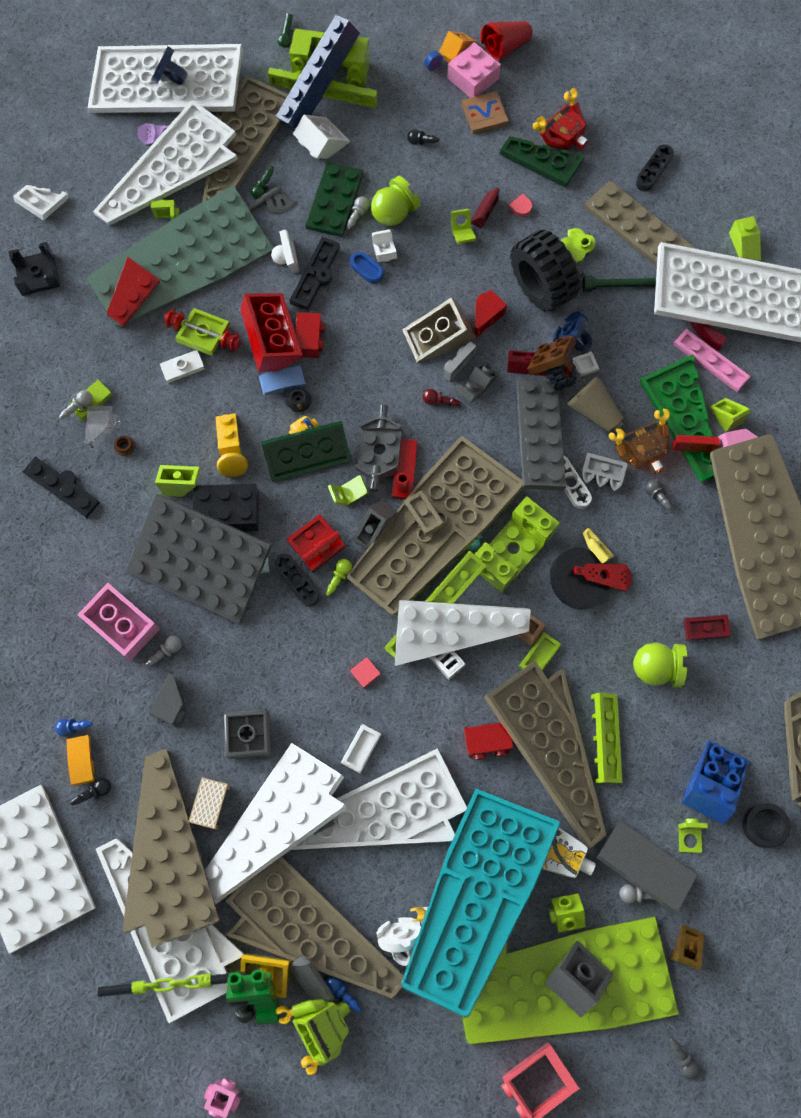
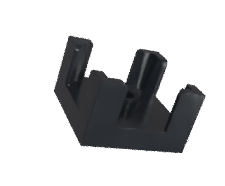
M47 242L38 244L42 252L39 254L23 257L18 249L8 251L17 277H13L14 283L22 296L60 287L54 254Z

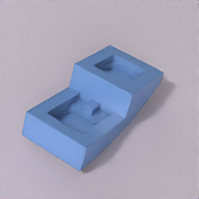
M301 366L284 368L259 376L264 395L283 393L285 389L302 388L306 384Z

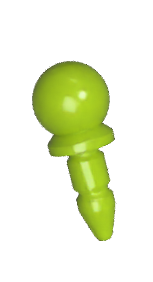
M341 559L337 562L336 570L332 572L335 576L327 588V596H330L336 590L341 579L345 580L346 575L351 571L352 563L349 560Z

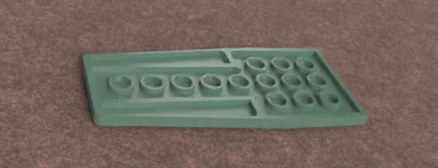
M233 185L182 213L88 275L87 281L107 312L127 257L158 278L160 284L128 322L130 323L226 279L271 254L273 247ZM112 320V322L114 323V325H115L116 327H122L121 325H119L118 323H116L114 320Z

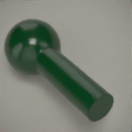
M290 13L286 14L283 33L277 39L278 45L283 48L289 47L292 43L289 35L293 15Z

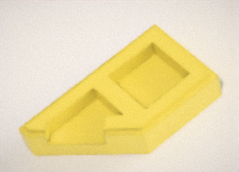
M590 528L583 532L589 549L603 564L609 562L614 557L612 552Z

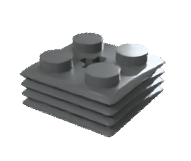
M267 710L224 713L225 757L235 759L271 755L270 713ZM247 729L253 733L248 740L242 736V734L246 733Z

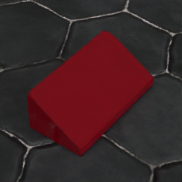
M496 187L484 196L471 219L472 225L483 228L499 200L500 188Z
M510 350L508 352L507 373L530 375L527 369L536 352ZM544 371L534 374L539 376H547Z

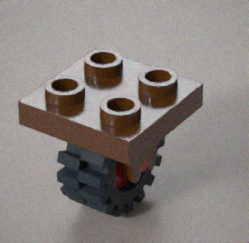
M571 335L566 338L563 336L553 343L540 345L527 369L532 376L544 371L547 375L546 378L550 380L549 384H553L552 387L556 390L574 385L577 380L575 376L577 371L574 370L576 367L572 363L573 359L570 358L577 342L574 336Z

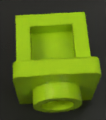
M174 200L151 201V210L154 218L170 217L172 221L181 215L180 208L176 207Z

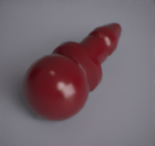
M427 389L423 393V401L428 405L435 403L437 406H439V403L450 406L461 405V402L455 398L442 396V392L437 393L434 389Z

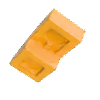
M85 735L67 739V758L71 785L77 786L95 782L90 736Z

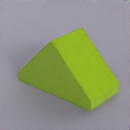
M727 398L709 406V409L725 432L743 424L751 413L749 408Z

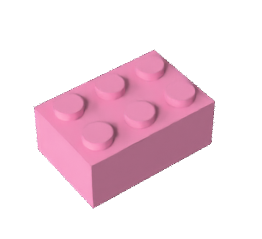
M109 583L78 614L80 618L130 661L160 630L151 619Z

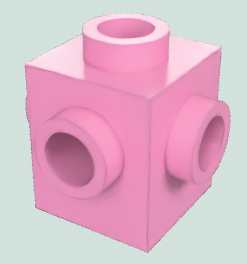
M223 1078V1080H217L214 1085L210 1084L204 1096V1099L207 1100L204 1109L208 1110L209 1114L216 1118H227L231 1111L235 1113L241 1101V1098L238 1097L240 1089L236 1087V1083L230 1079ZM221 1093L229 1096L227 1101L221 1099Z

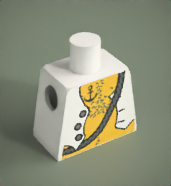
M559 828L542 870L576 878L579 870L591 876L596 863L585 858L588 847Z

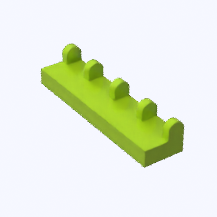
M609 693L592 694L591 700H595V714H592V719H596V736H593V741H597L598 757L594 759V763L598 764L599 777L595 779V784L622 783L618 696L617 694Z

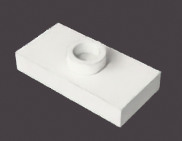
M197 350L160 364L167 383L205 369Z

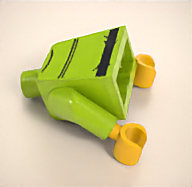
M320 999L293 1005L292 1009H288L286 1006L277 1008L276 1014L287 1013L286 1017L279 1019L281 1024H287L292 1016L295 1017L292 1021L310 1055L304 1057L301 1061L303 1068L311 1065L306 1069L308 1075H314L317 1072L318 1065L323 1066L340 1055L344 1039L349 1033L344 1018L350 1013V1008L345 1002L341 1001L336 1005L335 1003L325 1002Z

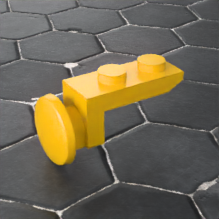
M236 413L217 416V439L221 456L217 461L218 471L221 475L228 478L240 477L247 471L248 461L241 452Z

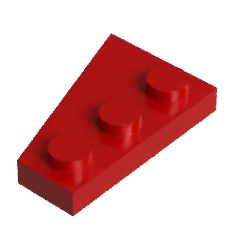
M127 257L107 310V316L124 328L160 284V280Z

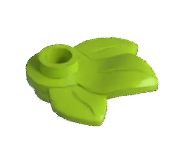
M578 228L569 229L568 237L561 239L577 263L583 261L586 254L591 253L596 246L594 237L585 234Z

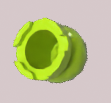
M401 176L390 180V187L378 190L372 198V215L382 225L395 226L400 224L406 218L408 212L414 213L421 206L417 193L412 194L408 188L410 186L409 182Z
M661 643L644 645L638 649L633 660V669L643 683L652 686L664 685L670 681L672 687L682 688L681 686L685 685L687 667H683V656L687 657L686 646L684 644H674L673 648L670 649Z

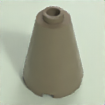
M598 375L567 403L571 408L608 432L610 430L615 432L616 429L623 425L621 420L624 417Z

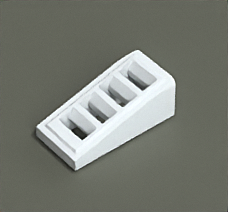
M454 651L441 654L439 657H429L448 680L466 665ZM449 654L451 657L442 664L440 661ZM455 661L456 664L448 670L446 667Z

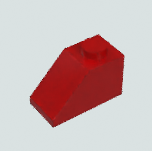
M491 289L486 293L480 294L476 299L474 327L476 337L480 336L506 314L507 304Z

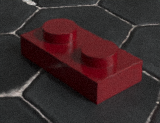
M728 615L693 617L683 620L686 641L729 638L731 636Z

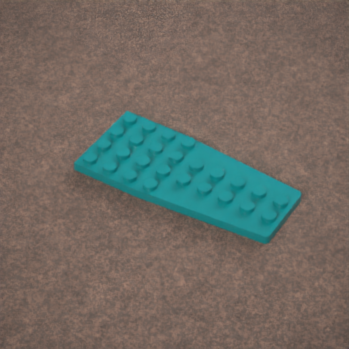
M475 789L448 849L402 980V986L406 991L464 1018H468L471 1015L535 889L560 827V821Z

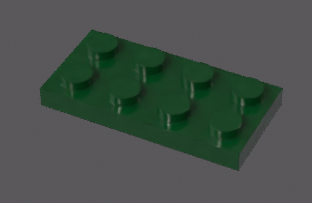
M332 162L326 163L305 225L306 229L343 237L364 174L362 169Z
M342 421L261 442L272 482L351 461Z

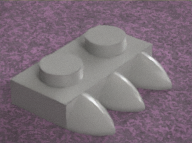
M587 453L582 470L583 480L587 484L593 478H596L599 487L604 486L609 481L612 490L615 491L623 483L628 463Z

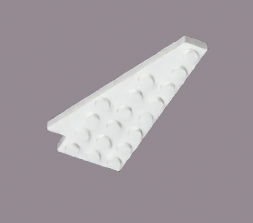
M293 743L290 744L205 869L215 905L346 810V805L332 797L344 778L340 773Z
M116 838L96 848V851L124 916L133 851L120 839ZM214 925L152 948L145 926L131 931L151 983L165 978L183 980L189 976L200 974H227L225 966L238 960L244 954ZM198 979L191 980L192 985L198 984ZM169 982L158 983L160 988L170 987ZM227 984L195 989L175 987L172 991L156 992L167 1021L170 1023L227 993Z

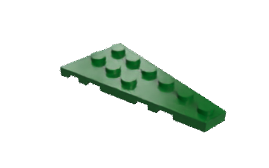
M693 354L645 376L639 381L654 408L660 411V417L664 415L663 409H667L670 412L669 418L665 421V426L674 440L678 435L712 437L707 421L708 415L702 390L698 383V372L695 370ZM681 451L700 483L715 477L710 458L711 452Z

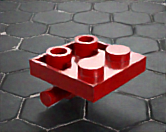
M320 514L287 538V542L312 573L346 548L340 539L339 533L333 531Z

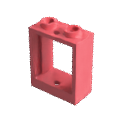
M548 1042L502 1076L505 1082L502 1088L509 1099L513 1096L519 1104L516 1109L522 1118H542L579 1089ZM543 1056H546L565 1086L531 1111L512 1080Z

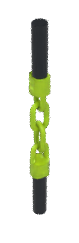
M246 971L239 972L242 975H247ZM209 973L189 976L183 980L165 978L158 979L154 983H147L146 980L133 982L132 984L98 987L97 994L98 997L123 994H146L148 990L167 992L172 991L175 987H187L189 989L208 988L213 985L227 984L230 973L217 975ZM198 979V984L192 985L191 980ZM169 982L170 987L160 988L158 983Z

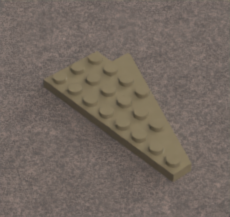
M246 76L237 90L235 111L216 113L218 119L236 132V136L226 148L236 154L238 159L206 176L202 202L233 185L236 190L239 188L281 125L282 121L276 115L288 94Z
M167 749L145 756L123 922V933L125 934L145 926L152 948H155L220 922Z
M283 856L236 889L226 900L242 917L227 933L233 939L291 961H295L301 955L305 956L312 962L316 970L389 998H393L403 987L402 980L404 975Z

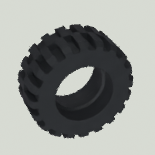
M538 230L517 242L511 250L510 259L512 260L511 267H513L514 276L517 278L519 286L523 289V293L528 296L531 303H534L538 309L552 312L578 295L581 280L579 279V271L576 268L577 265L573 261L570 251L566 249V245L559 240V237L552 235V232L546 230Z

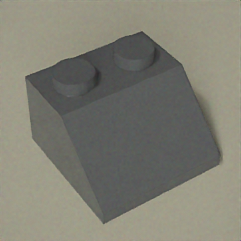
M576 941L555 965L544 983L573 1011L582 1017L597 1004L613 973L582 944Z

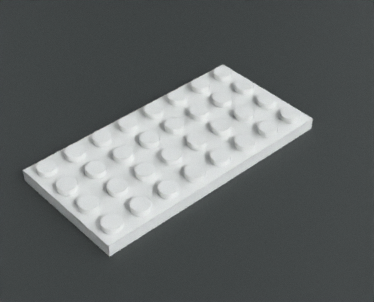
M241 44L98 47L88 110L90 113L182 112L191 100H194L209 112L235 111L243 51ZM167 46L175 50L170 60L187 72V78L182 85L172 82L163 75L158 84L151 81Z
M661 242L658 246L654 314L801 342V270Z

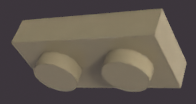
M422 490L404 500V504L426 537L444 526L443 521Z

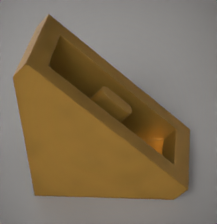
M682 924L670 959L700 971L702 968L704 933Z

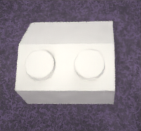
M303 115L293 133L298 139L299 144L306 147L310 151V155L315 159H328L350 143V140L327 117Z

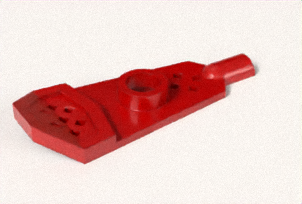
M587 563L585 567H574V574L584 575L586 581L612 587L623 592L632 585V574L626 564ZM601 572L606 574L605 579L600 576Z

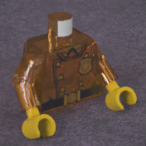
M663 409V417H660V411H655L654 416L659 420L658 423L654 421L628 434H625L622 429H616L617 437L614 433L609 434V439L616 442L614 445L621 460L630 465H635L637 469L648 465L653 474L664 469L659 459L664 457L669 445V429L666 420L669 418L670 412L667 409Z

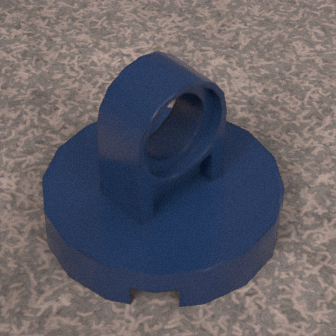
M167 46L151 81L158 84L163 75L172 82L182 85L187 78V72L170 60L175 50Z
M576 311L566 317L564 320L567 323L562 328L558 326L553 335L554 342L560 337L565 336L566 338L573 335L577 341L574 347L579 351H583L592 345L591 335L585 330L588 319L580 311Z

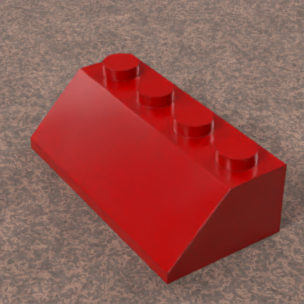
M283 293L244 294L240 311L258 372H276L302 358V352Z

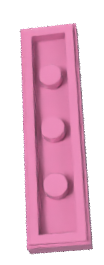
M688 329L673 344L686 355L690 356L693 354L694 360L736 392L751 377Z

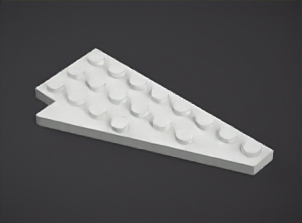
M191 100L93 211L94 214L111 226L151 205V201L161 200L235 162L238 159L236 154L226 148L236 136L235 130L194 100Z
M435 749L337 798L347 808L333 818L335 825L316 835L313 833L291 850L450 842L453 840L455 833L448 820L465 812L467 807L438 749Z

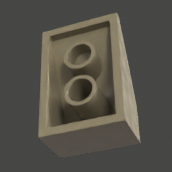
M452 297L402 329L418 363L461 348L476 338L462 306Z

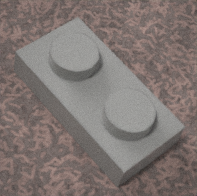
M470 341L466 346L463 345L458 350L457 356L445 364L444 378L449 382L476 354V345Z

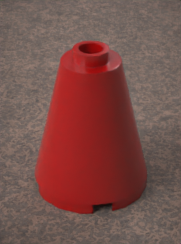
M527 21L489 22L482 27L480 41L481 44L485 45L486 50L484 51L496 61H500L529 41L532 37L533 29Z

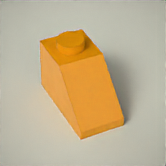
M448 31L439 53L444 56L443 59L450 63L474 42L477 44V41L464 33Z

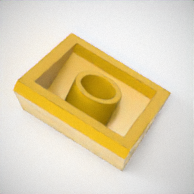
M246 953L241 957V972L246 971L247 975H251L254 970L261 969L265 973L271 972L278 997L286 998L290 977L289 966L292 964V961Z

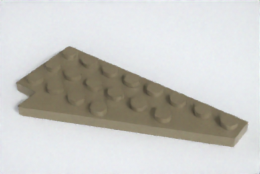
M534 661L484 696V699L579 839L589 849L606 836V831L565 672L561 669L547 679L539 665Z

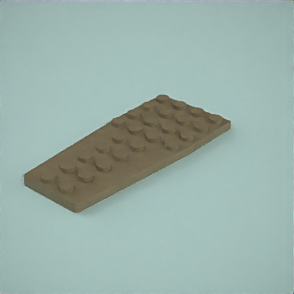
M771 434L716 449L710 453L736 576L756 639H761L801 627V504L775 439Z
M461 436L406 498L408 499L422 490L443 521L444 526L426 537L403 502L393 520L375 542H372L348 573L347 578L349 582L388 614L397 616L399 600L412 601L482 535L523 489L522 479Z

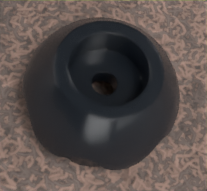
M292 389L286 396V405L294 412L307 410L310 406L311 396L305 389Z

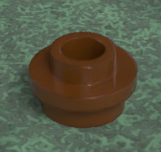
M120 436L114 443V449L119 455L127 456L134 451L135 443L129 436ZM123 444H128L127 448H121Z

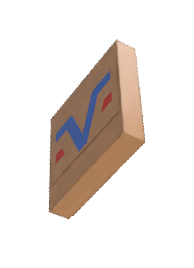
M497 91L461 100V105L472 134L508 125V118Z

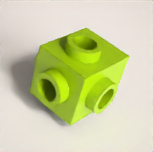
M579 894L551 899L552 909H548L551 924H556L558 933L586 927L585 912Z

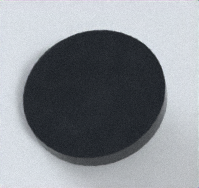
M572 548L563 552L555 559L550 570V582L555 595L565 605L578 610H585L598 605L605 599L609 591L608 586L586 581L584 575L574 574L575 566L585 567L587 563L603 564L592 551L584 548ZM601 572L600 576L605 579L606 574Z

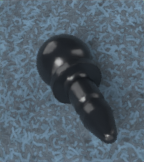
M416 129L411 130L407 135V139L411 144L423 145L424 142L433 144L440 141L436 136L426 135L424 131Z
M106 778L97 779L93 785H88L89 790L75 796L70 801V805L81 804L83 801L92 798V796L94 799H97L98 795H107L111 790L110 781Z

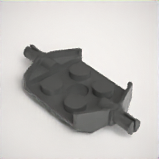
M383 405L379 406L378 417L360 424L362 434L358 465L355 464V467L359 472L371 479L369 490L372 492L374 490L375 492L378 491L379 481L382 478L391 477L398 471L402 428L399 424L387 418V405H384V407ZM378 447L386 448L383 454H375V450Z

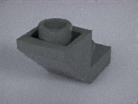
M483 363L476 366L468 380L459 383L455 390L472 402L478 399L499 375L494 372L493 367Z

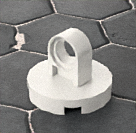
M401 917L398 918L399 922L390 924V921L385 922L377 931L378 944L381 949L392 952L393 959L402 966L408 965L421 928L420 922H412L414 918ZM405 951L408 957L403 956L401 952Z

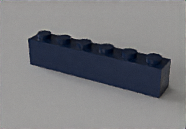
M335 15L276 115L280 121L294 131L303 115H312L360 35V32L349 20Z

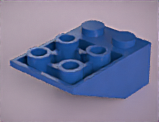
M708 740L686 788L682 804L724 825L735 812L749 760Z

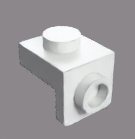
M391 230L372 233L374 251L378 262H388L391 259H396L397 252Z

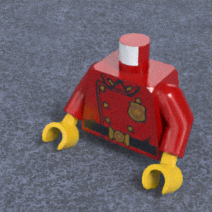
M575 88L570 90L572 97L569 92L564 94V100L570 102V105L566 104L548 122L541 116L537 118V122L533 123V130L540 131V136L546 145L551 146L550 148L569 150L573 145H576L579 149L583 150L589 140L583 137L586 123L579 103L575 101L578 97V91Z

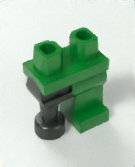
M261 969L254 970L251 975H242L239 972L230 973L227 981L226 1000L230 1007H236L235 1015L237 1020L241 1023L251 1021L255 1015L252 1006L254 1005L258 1025L279 1023V1014H276V1010L280 1007V1000L272 981L271 972L265 973Z

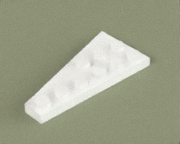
M399 600L395 666L529 632L531 610L527 608Z

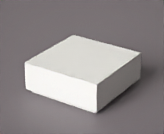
M592 352L573 358V363L580 377L599 371V366Z

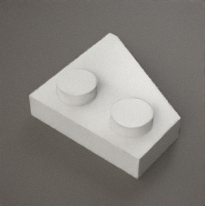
M26 185L13 196L16 203L43 221L69 198L66 192L62 191L61 194L51 193L50 189L37 188Z

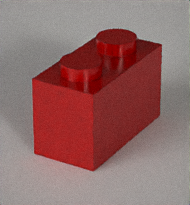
M297 312L295 333L302 357L319 358L320 351H324V339H321V333H325V321H322L321 313Z
M501 723L464 728L468 757L473 756L474 760L487 758L486 754L495 753L496 757L509 755L508 751L513 749L512 738Z

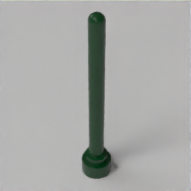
M592 275L583 276L582 285L583 292H592L596 287L656 286V278L596 279Z

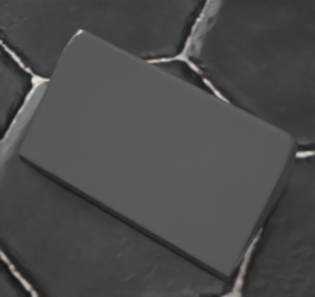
M301 955L290 964L289 969L310 1000L322 999L324 1001H332L334 999V995L312 962L305 956Z

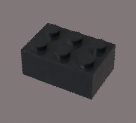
M256 483L198 485L193 488L194 510L241 531H259V490Z

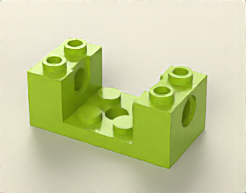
M295 29L289 52L293 73L301 74L325 32ZM358 37L340 67L348 69L347 84L365 88L370 66L369 38Z
M526 496L513 511L511 520L489 544L485 542L475 553L487 565L479 575L503 593L554 536L560 522ZM510 544H516L519 547V552L512 554L508 551L507 547Z

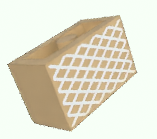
M201 778L189 823L218 830V818L226 791L230 790V785Z

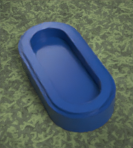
M356 252L351 256V268L367 282L376 284L383 279V268L366 253Z

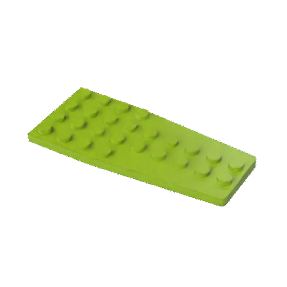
M649 917L585 930L507 953L505 969H493L471 1015L468 1018L462 1017L467 1042L476 1044L610 1029L678 1015L656 918ZM576 941L582 944L613 973L597 1004L582 1017L573 1011L544 983L555 965Z

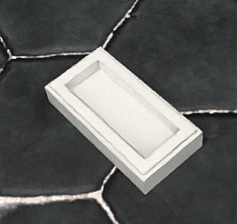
M362 724L341 764L361 774L382 734Z

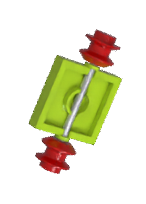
M193 308L186 320L184 313L180 312L177 315L175 309L170 310V312L168 311L164 317L167 328L173 325L175 331L180 330L175 337L177 343L213 356L220 342L222 349H226L228 346L230 347V352H234L235 349L238 350L241 345L239 333L233 336L231 335V330H228L230 327L229 321Z

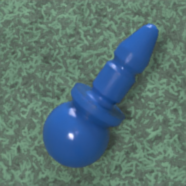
M61 719L56 723L55 731L59 736L65 737L70 734H76L77 730L88 729L93 726V723L86 720Z
M334 976L329 977L325 983L335 996V999L338 1001L341 998L343 1002L349 1005V1008L356 1012H361L358 1002L346 992L348 987L343 986V981Z

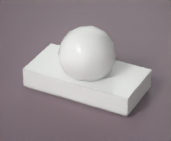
M280 231L282 245L274 247L271 254L272 259L279 265L287 263L293 274L299 273L300 268L293 239L288 231Z

